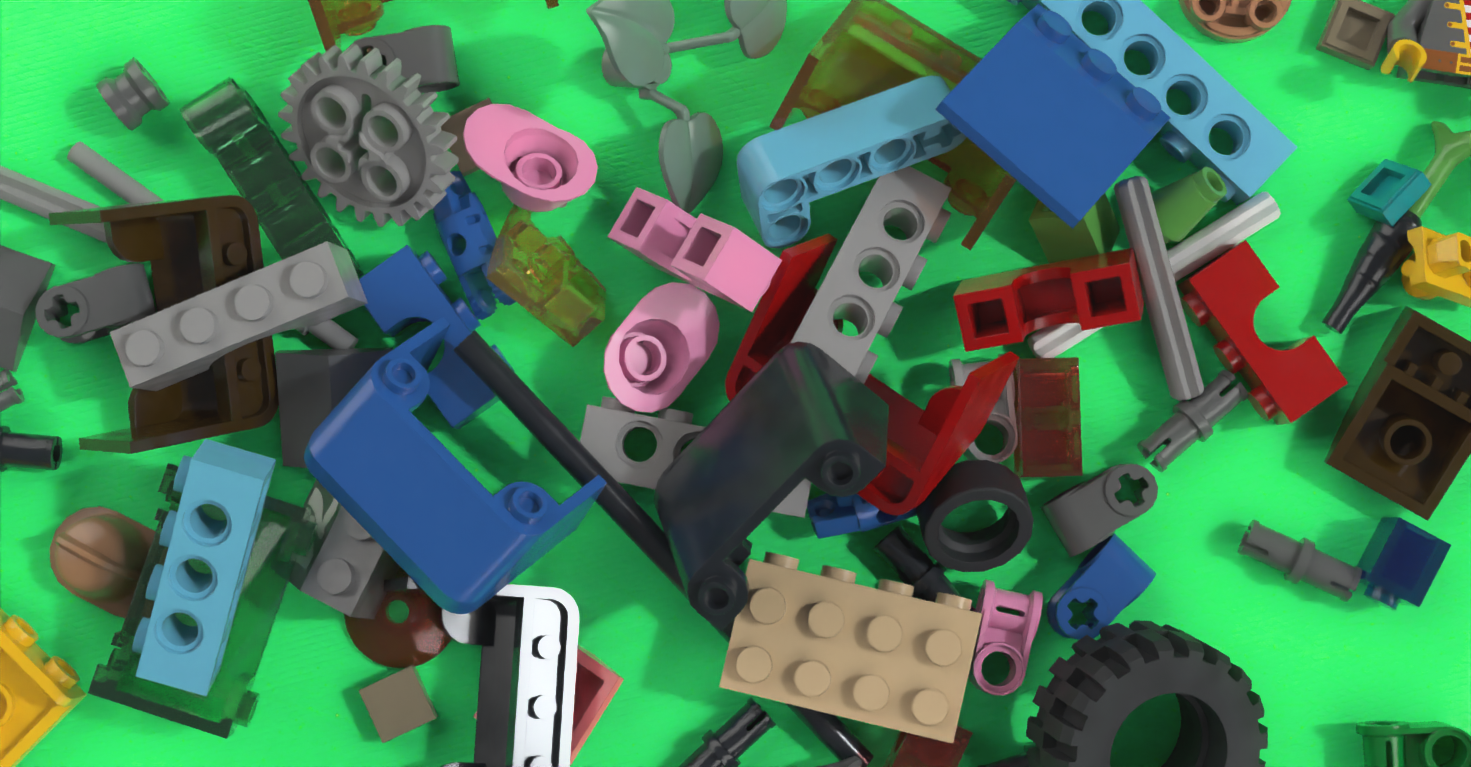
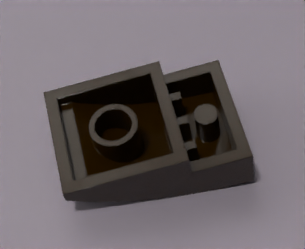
M1405 306L1359 386L1324 462L1428 521L1471 454V342L1423 314Z

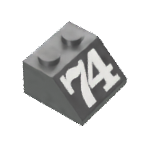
M317 479L273 565L274 570L303 593L349 617L367 619L375 618L387 592H383L384 580L395 578L400 567Z

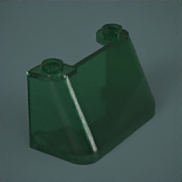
M168 463L158 492L167 494L165 501L171 503L169 508L163 507L157 510L154 520L159 521L136 590L122 630L114 633L111 645L121 649H113L107 665L101 663L97 665L88 694L228 739L233 735L238 725L248 728L254 716L260 693L251 690L298 555L308 556L316 537L318 523L309 521L311 508L267 493L221 668L207 696L135 677L141 654L132 652L133 641L141 619L143 617H151L155 602L145 598L147 586L155 565L160 564L164 566L168 547L159 545L161 531L169 511L178 512L182 493L173 490L175 476L180 463ZM211 504L202 505L203 511L210 518L220 521L227 520L224 512L217 506ZM188 559L189 564L194 570L204 574L212 573L210 567L205 562L198 559ZM175 613L177 619L183 624L198 626L191 616L185 613Z

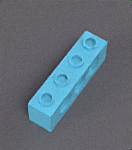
M209 439L203 441L193 457L183 456L173 485L174 491L182 493L178 512L169 511L159 540V545L168 547L164 566L160 564L155 565L146 590L145 598L155 601L150 618L143 617L141 619L133 641L132 652L141 654L135 677L207 696L221 668L276 459ZM211 504L217 506L224 512L227 520L220 521L210 518L203 511L202 505ZM188 559H198L205 562L210 567L212 573L204 574L194 570L189 564ZM175 613H185L191 616L198 626L183 624L177 619Z

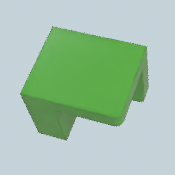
M1105 193L1073 229L1039 199L1029 218L1030 224L1049 263L1111 252L1120 231L1118 221Z

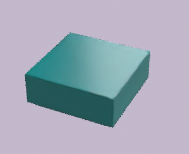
M1384 159L1347 200L1356 213L1393 226L1432 184L1422 171Z

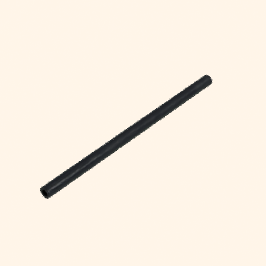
M474 330L453 351L581 487L585 486L597 475H600L607 482L595 502L689 601L664 531L477 331ZM735 618L722 631L711 624L728 643L730 642ZM785 703L839 761L857 756L862 759V767H867L872 761L874 755L836 715Z

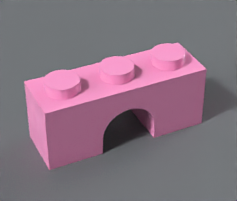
M638 187L635 188L607 236L654 268L750 312H753L761 296L768 290L771 279L782 262L780 258L737 228L700 213L698 218H695L668 199Z

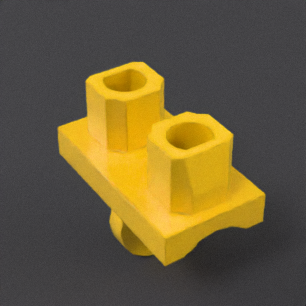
M1423 226L1407 230L1408 241L1413 246L1415 253L1401 267V280L1406 292L1421 300H1431L1439 296L1471 308V237L1460 232L1446 236Z

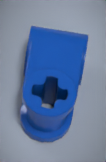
M1113 533L1098 543L1087 554L1073 575L1053 594L1047 605L1048 623L1054 632L1062 637L1080 640L1088 635L1091 638H1095L1100 634L1099 631L1102 627L1108 626L1124 608L1129 606L1145 591L1155 578L1156 572ZM1070 602H1085L1087 604L1082 611L1087 619L1085 624L1068 623L1073 615L1067 607Z

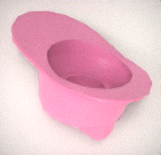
M490 104L478 108L466 120L463 131L466 152L478 168L501 182L502 190L513 204L523 210L538 213L552 211L558 207L563 208L567 205L568 201L584 195L595 183L598 166L595 155L588 145L573 134L553 126L526 110L510 104Z
M670 282L655 287L638 302L617 330L610 336L604 352L603 372L609 390L621 404L633 411L653 413L669 407L682 394L686 386L709 359L718 342L720 327L715 305L707 294L687 283Z

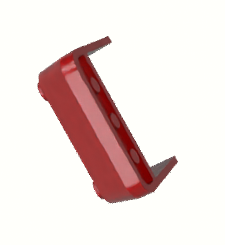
M825 234L782 251L780 256L782 262L772 277L768 290L764 293L727 373L725 389L729 401L735 397L778 350L791 343L818 292V289H816L817 283L838 240L831 234ZM843 319L833 320L836 329L842 333ZM1009 351L970 372L963 386L952 385L936 392L929 400L925 410L869 374L864 385L889 405L886 467L864 489L856 494L879 510L890 515H902L920 505L981 433L1020 357Z

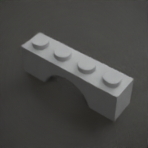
M326 241L111 331L110 335L130 388L158 391L209 370L210 365L215 360L248 343L283 331L320 324L368 304L348 250Z

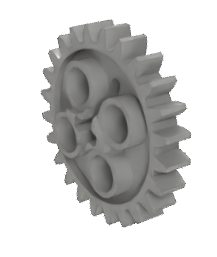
M352 44L344 52L337 45H334L323 54L317 52L302 64L301 68L288 78L291 85L281 92L280 96L288 105L278 112V117L292 124L281 133V137L297 145V149L289 155L290 160L305 162L308 168L303 172L301 178L303 180L316 178L321 183L317 194L320 198L327 196L329 193L337 197L336 210L340 213L348 205L354 206L357 221L362 222L372 213L379 227H383L391 218L398 226H403L411 217L417 221L446 196L445 190L456 178L450 170L459 162V157L447 150L457 141V136L441 130V126L450 118V115L445 112L433 111L430 105L438 97L437 93L428 92L421 94L417 89L421 75L415 73L408 79L401 75L402 65L399 58L385 66L382 64V56L377 48H374L363 57L357 44Z

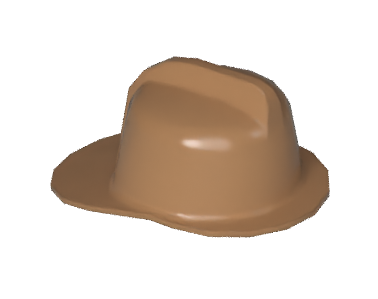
M101 506L82 508L66 517L55 531L50 546V563L58 582L72 594L115 616L137 620L143 617H151L155 601L145 598L146 590L155 565L160 564L164 566L168 547L159 545L161 534L117 511Z

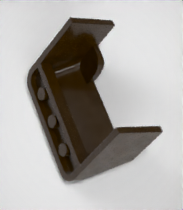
M210 196L49 213L50 225L104 222L107 244L116 257L126 262L150 261L157 312L264 268L258 217L253 206L241 196ZM272 335L241 346L215 360L210 365L209 370L161 390L151 391L133 388L128 400L130 428L79 438L80 450L133 454L266 425L273 419L279 406Z

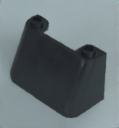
M798 341L787 344L778 350L664 470L657 481L654 505L690 605L720 631L743 610L748 600L749 583L747 576L739 568L751 555L752 543L746 538L805 478L829 495L845 497L854 495L864 489L886 467L889 405L822 349L811 343Z

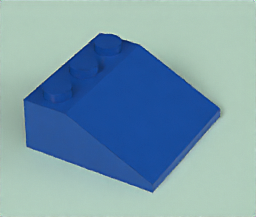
M1037 4L1021 18L935 109L1072 229L1171 118L1161 110L1159 101L1152 93L1131 84L1117 72L1115 63L1108 55L1100 50L1091 49L1072 33V28L1064 17L1054 11L1046 10L1040 4Z

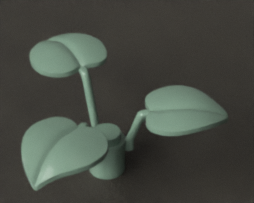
M598 0L586 9L590 19L597 27L606 48L602 56V73L606 82L614 87L638 88L640 99L652 100L673 111L677 119L667 121L661 129L658 151L659 162L673 204L687 213L692 212L716 181L722 166L723 143L720 130L712 116L704 112H697L690 116L689 109L685 105L657 91L656 88L660 84L665 83L671 74L672 62L669 53L729 43L738 38L740 48L745 57L750 59L764 57L775 48L782 36L786 23L787 0H724L725 13L732 25L729 30L668 43L666 42L670 38L675 24L674 10L670 0Z

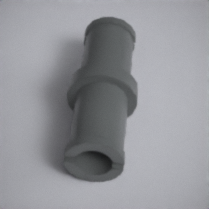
M1225 369L1220 371L1218 376L1204 387L1201 395L1189 401L1181 400L1173 407L1174 414L1145 440H1141L1137 444L1143 457L1147 459L1160 446L1166 445L1150 463L1156 470L1164 472L1167 466L1197 440L1205 442L1213 435L1212 427L1241 401H1245L1248 398V392L1243 384L1239 382L1225 396L1221 397L1220 394L1231 385V382L1236 377Z
M1257 520L1251 521L1248 526L1250 533L1245 531L1238 548V554L1249 556L1284 572V579L1291 583L1297 584L1301 580L1340 598L1343 602L1349 601L1352 597V592L1349 589L1356 590L1362 575V568L1352 566L1315 549V542L1307 538L1297 541L1260 524Z

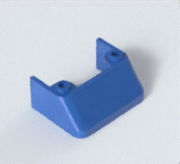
M441 317L375 362L314 430L305 448L304 461L309 472L439 607L454 614H467L482 606L574 532L607 482L600 475H597L561 505L538 485L523 481L511 483L493 496L411 413L424 402L429 392L430 379L427 371L450 327L445 318Z

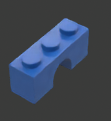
M406 245L359 279L368 302L364 306L381 330L392 337L409 325L417 322L434 323L441 317H444L450 324L444 337L445 348L440 363L428 373L430 379L428 395L450 426L455 429H461L500 401L453 351L469 334L481 326V323L462 297L452 303L440 286L448 278L428 251L419 256L415 250ZM493 344L491 346L492 349L514 371L513 367L508 362L503 353L500 351V349L495 344Z

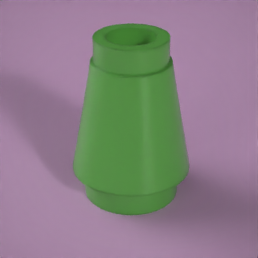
M1204 167L1199 172L1192 173L1151 192L1165 244L1170 241H1182L1218 201L1227 194L1224 181L1212 168Z

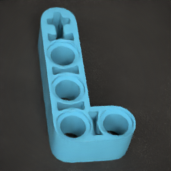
M940 76L922 77L758 136L744 145L737 155L741 198L764 244L770 248H784L803 238L811 225L809 202L946 153L960 145L966 139V136L935 110L951 92L946 81Z

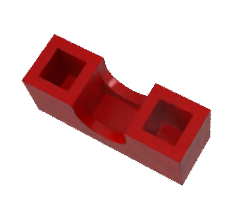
M1246 240L1234 245L1177 285L1184 294L1180 298L1182 308L1197 326L1201 327L1205 324L1218 342L1213 346L1218 359L1230 373L1235 374L1239 371L1251 388V391L1248 392V400L1265 421L1273 419L1276 425L1293 423L1348 384L1314 335L1297 340L1285 350L1270 348L1259 339L1254 328L1255 310L1264 298L1280 287Z
M1133 248L961 280L953 295L965 352L1023 342L1027 334L1058 324L1079 323L1081 330L1084 331L1139 321L1142 318L1144 307Z

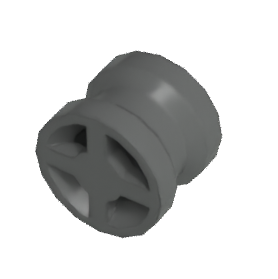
M135 57L124 64L123 72L116 78L105 77L96 84L105 102L131 131L142 124V117L149 111H161L170 104L157 82Z

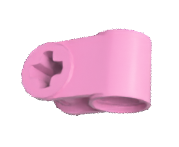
M985 579L983 581L976 604L977 613H982L968 675L970 682L977 689L991 695L1005 696L1021 686L1026 675L1031 645L1041 617L1042 592L1033 590L1030 595L996 588L994 581ZM997 606L1018 611L1019 615L997 611ZM998 651L1003 653L1008 659L1010 672L1002 683L991 685L982 675V663L990 653Z

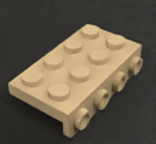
M765 552L763 562L749 559L745 574L749 583L748 600L743 610L735 617L719 687L953 744L982 613L970 611L972 600L938 592L935 602L912 597L914 586L886 579L879 580L878 589L855 584L857 573L822 565L820 575L797 570L799 559L771 552Z

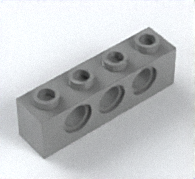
M910 166L878 177L791 343L798 341L807 342L819 347L864 384L878 358L877 354L869 351L876 334L887 338L903 309L902 306L893 302L901 286L909 290L913 289L928 260L918 255L925 239L936 243L950 218L951 212L943 209L942 206L952 188ZM884 226L898 227L904 232L907 239L898 240L892 238L887 234ZM870 272L876 275L881 280L883 287L874 288L866 285L861 280L859 273ZM844 319L851 322L856 327L858 335L846 336L840 333L834 326L833 320Z
M603 396L601 407L587 404L580 442L617 482L655 489L661 474L681 454L683 446L690 440L695 439L705 427L692 425L693 413L664 408L659 410L658 418L635 414V411L621 404L616 398ZM637 428L650 430L657 440V448L654 455L643 462H636L630 459L624 449L627 435ZM805 478L772 512L805 518L811 482Z

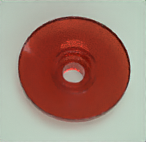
M399 567L395 578L407 577L409 575ZM387 592L374 619L349 617L344 614L347 631L356 647L372 661L387 667L407 668L411 665H422L439 655L451 641L440 625L439 606L428 595ZM395 600L405 602L409 608L408 618L404 622H396L389 615V607Z

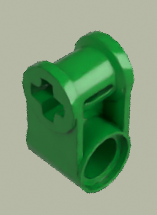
M1388 720L1356 723V733L1361 735L1363 739L1364 767H1471V736L1462 729L1439 721L1405 722ZM1449 735L1454 743V754L1446 763L1437 765L1432 757V747L1439 738Z

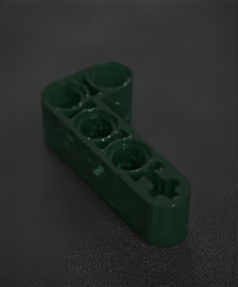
M229 76L179 108L184 120L198 141L210 154L218 159L240 195L253 206L258 217V223L282 260L328 241L347 249L358 278L364 275V271L307 181L302 179V173L294 161L290 160L289 153L244 87Z

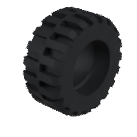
M1134 620L1129 624V628L1120 623H1115L1102 627L1099 631L1101 638L1098 640L1086 635L1074 643L1072 649L1075 654L1067 661L1059 657L1049 669L1054 674V677L1048 687L1045 688L1039 685L1032 701L1039 706L1037 717L1030 716L1027 721L1026 737L1036 743L1035 747H1031L1027 751L1029 767H1110V756L1114 738L1127 716L1139 705L1151 698L1175 693L1180 707L1181 727L1174 750L1161 767H1265L1266 764L1259 756L1260 749H1267L1268 727L1258 722V719L1264 717L1265 710L1260 695L1251 691L1252 681L1244 670L1231 663L1230 657L1186 632L1167 624L1159 626L1152 621Z

